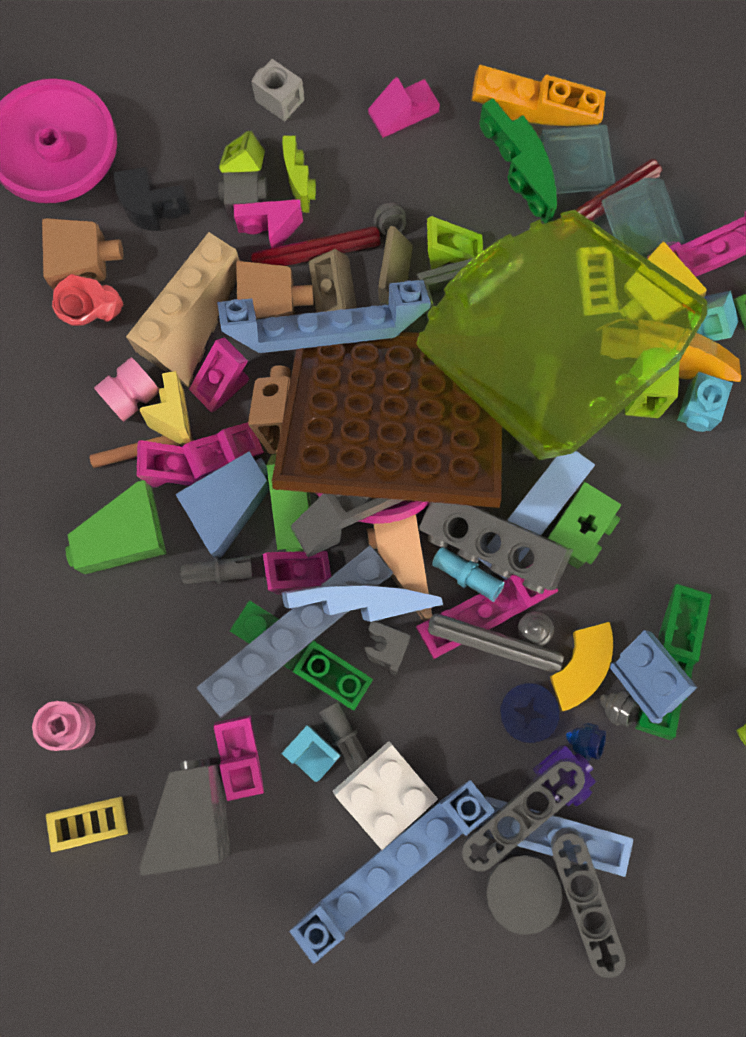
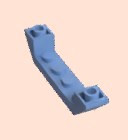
M423 280L389 283L388 305L256 319L252 298L217 302L221 331L258 353L395 338L430 308L431 303Z
M467 781L435 804L383 850L381 849L327 894L289 932L314 964L345 938L346 931L461 834L464 833L466 836L495 810L472 781Z

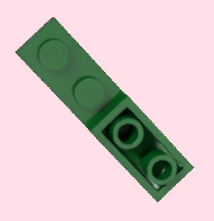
M494 98L482 105L481 131L499 147L503 159L511 162L507 177L511 188L524 197L528 202L531 213L535 217H540L548 225L552 222L557 207V194L554 174L547 153L535 130L524 115L512 121Z
M249 600L229 631L250 644L279 619ZM315 641L308 644L284 665V667L353 711L373 681L371 677Z

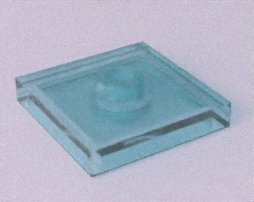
M607 125L542 130L541 141L554 174L556 194L605 190L615 183Z

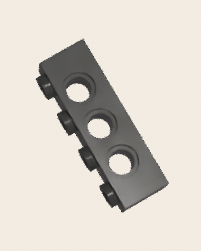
M430 502L418 529L429 534L427 541L446 548L448 544L460 549L458 552L459 556L478 563L479 558L492 564L490 567L491 571L510 578L511 574H515L525 579L522 584L523 586L543 594L545 589L556 590L573 552V549L471 505ZM461 519H465L468 523V532L463 538L458 537L455 531L456 524ZM493 533L498 534L501 539V546L495 553L490 552L487 548V539ZM524 548L531 549L534 554V562L529 568H524L519 562V554Z

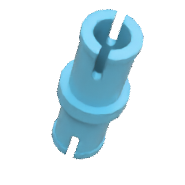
M441 547L433 559L432 566L457 579V584L465 588L468 586L489 598L490 601L494 602L504 587L505 582L478 568V563L468 562L447 548Z

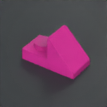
M397 77L392 80L370 106L368 113L382 138L438 113L440 104L425 79L404 88Z
M300 199L233 205L238 232L254 235L262 231H269L271 248L282 246L303 223Z
M226 338L216 340L189 390L211 413L216 411L248 382L249 377L243 372L248 360Z
M143 440L138 441L137 477L145 480L150 486L159 487L165 483L191 486L205 477L195 479L182 447Z
M304 551L266 552L263 554L268 590L277 595H282V592L321 586L331 578L327 551H321L310 557H307Z

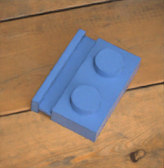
M644 630L620 654L621 657L615 663L612 662L610 664V669L652 723H660L668 712H672L698 688L650 631Z

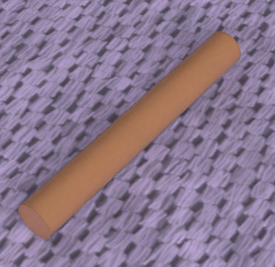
M165 436L145 440L149 442L181 446L177 442ZM138 443L90 455L92 467L97 468L137 457Z

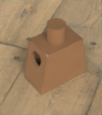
M42 219L44 279L53 291L62 280L71 274L91 278L98 282L104 281L106 279V261L123 260L124 258L121 240L105 241L104 235L97 223Z
M243 261L236 262L237 299H253L256 319L295 315V306L314 305L313 285L294 286L292 271L288 266Z
M286 366L272 367L270 377L258 378L254 384L248 425L269 454H276L278 450L291 380V370Z

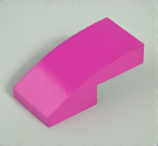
M248 422L223 429L215 435L194 440L182 446L195 479L213 473L249 451L253 458L264 453L258 437L252 431Z
M251 715L215 722L213 726L221 759L219 766L227 801L264 793Z

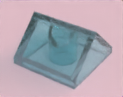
M646 177L602 200L623 263L652 254L663 241L667 246L680 242V244L685 242L663 179Z

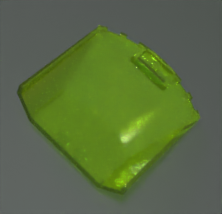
M576 210L562 212L561 219L542 224L541 219L530 223V230L515 237L508 234L474 257L444 288L445 296L437 307H431L427 314L429 321L424 332L419 333L417 340L418 348L539 460L573 454L682 358L707 316L708 303L705 298Z

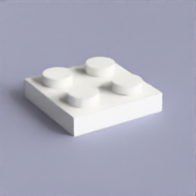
M389 741L333 790L336 798L382 850L438 800Z

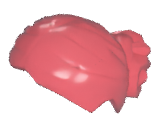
M71 274L54 289L52 307L60 320L72 326L86 325L96 318L102 319L105 322L113 320L121 312L123 301L118 292L111 286H101L97 280Z

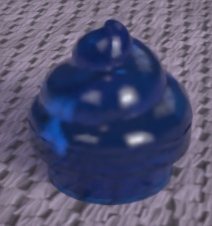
M586 723L581 728H575L572 733H567L566 739L572 745L573 750L581 754L587 761H590L591 758L599 760L605 748L606 731L600 730L596 724Z

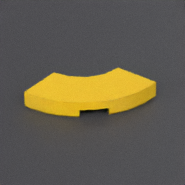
M610 622L573 632L574 650L571 660L563 670L550 676L560 712L571 709L588 699L604 680L610 667L613 653V636Z

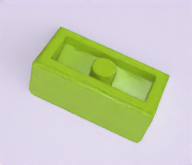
M248 130L225 147L219 165L222 173L261 170L265 150L252 131Z

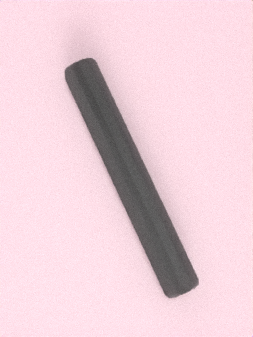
M438 613L431 616L429 620L428 632L431 635L552 673L560 671L562 668L563 655L560 652Z

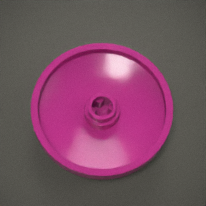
M44 79L20 86L0 101V183L8 191L32 202L59 203L74 199L88 192L107 174L116 154L117 133L108 108L93 91L73 81Z

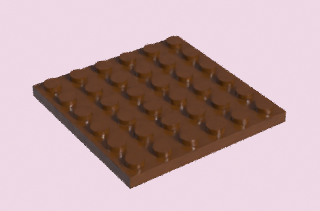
M401 332L395 338L296 349L272 476V488L274 490L499 508L502 474L503 339Z

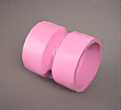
M132 357L117 368V377L107 376L94 387L97 393L123 422L138 410V402L146 404L159 393V388Z
M54 701L47 703L39 709L34 717L32 730L38 744L47 750H75L82 748L90 742L95 732L96 722L91 710L83 704Z

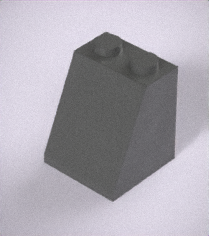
M209 758L180 762L179 771L169 772L140 864V876L218 864L231 855L220 764L210 765Z

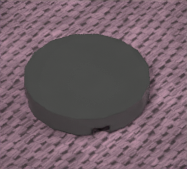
M525 854L511 855L497 863L489 874L486 888L487 905L495 920L508 931L521 935L536 934L549 927L559 914L563 898L560 881L553 869L541 859Z

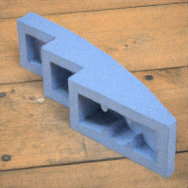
M566 444L508 518V521L542 535L595 464ZM498 534L495 535L487 546L492 553L497 552L501 546V539ZM524 548L520 552L519 562L528 553L529 548ZM479 558L481 562L489 568L491 567V563Z
M369 585L316 586L282 592L286 608L290 609L322 601L325 614L333 615L361 608L363 619L370 622L443 605L442 598L401 588Z

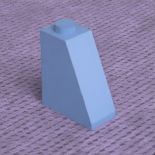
M250 451L176 494L213 557L218 556V558H221L270 491L267 481V466L262 458L255 461Z

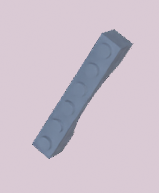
M368 546L321 586H381L390 578L393 572L374 549ZM322 601L294 607L196 688L221 718L224 717L349 611L333 615L325 614Z

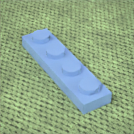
M485 796V799L495 812L480 823L478 827L508 802ZM530 809L531 811L536 812V813H539V812H540V811H537V810ZM552 815L517 845L553 856L550 844L552 836L562 828H572L581 833L584 838L594 868L625 877L633 838ZM510 816L501 818L497 825L499 832L505 837H513L520 830L518 821ZM488 829L485 833L490 835V838L495 839L491 830ZM565 840L562 850L566 851L569 861L578 863L574 853V847L577 845H573L570 840Z

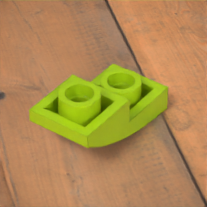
M283 136V152L290 188L295 200L300 199L303 213H310V200H316V180L310 179L308 166H304L303 149L297 148L296 136Z

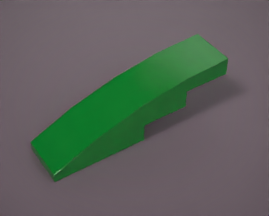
M676 584L667 606L658 640L691 679L693 666L699 662L711 594ZM682 703L672 712H668L660 723H652L640 708L635 729L668 740L674 739L676 737Z

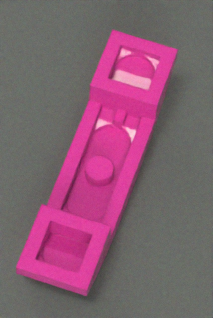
M746 211L744 217L683 245L677 242L668 247L695 277L728 264L746 255Z
M513 574L510 578L503 581L505 582L504 587L494 602L484 595L478 594L440 614L490 630L558 592V589H545L543 594L523 586L522 584L525 579ZM429 620L416 626L433 659L462 645L431 635L428 632Z

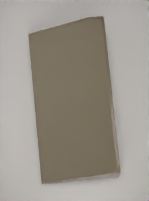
M392 226L387 230L378 286V300L381 303L388 304L389 283L408 281L413 250L411 242Z
M334 249L308 261L316 312L357 308L347 255Z

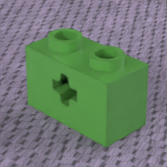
M584 482L551 531L548 539L573 549L568 564L576 569H579L585 562L591 565L602 549V546L597 543L603 533L609 536L621 519L616 515L621 504ZM583 522L589 524L588 532L585 535L579 531Z

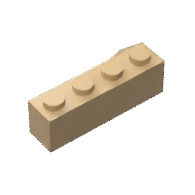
M209 232L126 336L138 354L166 373L176 371L180 382L188 388L194 378L193 372L197 363L201 362L205 353V345L208 338L217 326V318L219 316L217 302L228 300L237 280L236 262L239 261L236 249Z

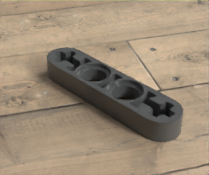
M571 759L556 761L471 833L465 840L462 850L463 860L466 865L476 871H485L491 868L576 796L583 788L585 782L584 773L580 765ZM561 768L567 772L574 769L576 771L573 776L575 784L571 787L567 783L562 784L556 789L561 797L555 800L552 791L542 783L548 779L551 786H553L560 779L558 771ZM539 791L547 796L549 805L545 811L536 813L528 808L526 800L531 793ZM510 816L518 821L520 830L517 835L505 837L499 832L497 825L501 818ZM490 829L495 840L503 845V847L498 849L494 842L487 849L486 855L488 858L486 860L480 856L474 859L471 856L473 853L472 844L476 843L478 846H483L490 839V835L485 833Z
M562 828L552 836L551 850L592 968L598 975L605 978L616 977L625 968V955L588 848L581 833L572 828ZM565 840H570L573 845H577L574 847V853L578 864L571 866L566 851L562 850ZM578 875L588 876L592 880L591 888L585 893L575 892L571 888V881L574 877ZM593 911L600 912L605 917L603 925L597 929H590L583 923L584 917ZM605 939L612 962H604L597 941Z

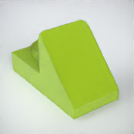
M433 216L427 218L428 254L431 269L439 268L448 262L457 263L479 256L483 257V239L481 234Z

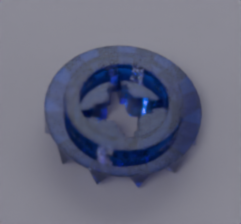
M527 683L514 687L506 694L500 706L502 724L509 735L521 742L536 743L548 738L556 729L559 721L557 701L547 689L537 684ZM531 698H533L534 711L544 715V718L531 719L530 724L525 729V717L519 714V712L514 711V709L526 708L528 703L531 702Z

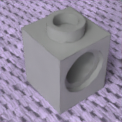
M271 59L264 68L258 69L253 77L252 86L255 101L284 122L305 100L302 79L274 59Z

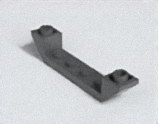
M322 494L291 525V530L307 557H310L339 544L342 528L403 500Z

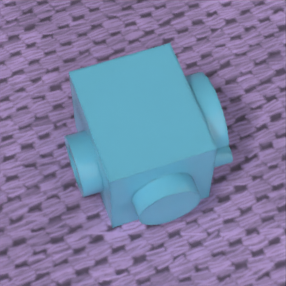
M698 372L688 384L677 421L686 423L688 428L695 431H711L722 421L733 383Z

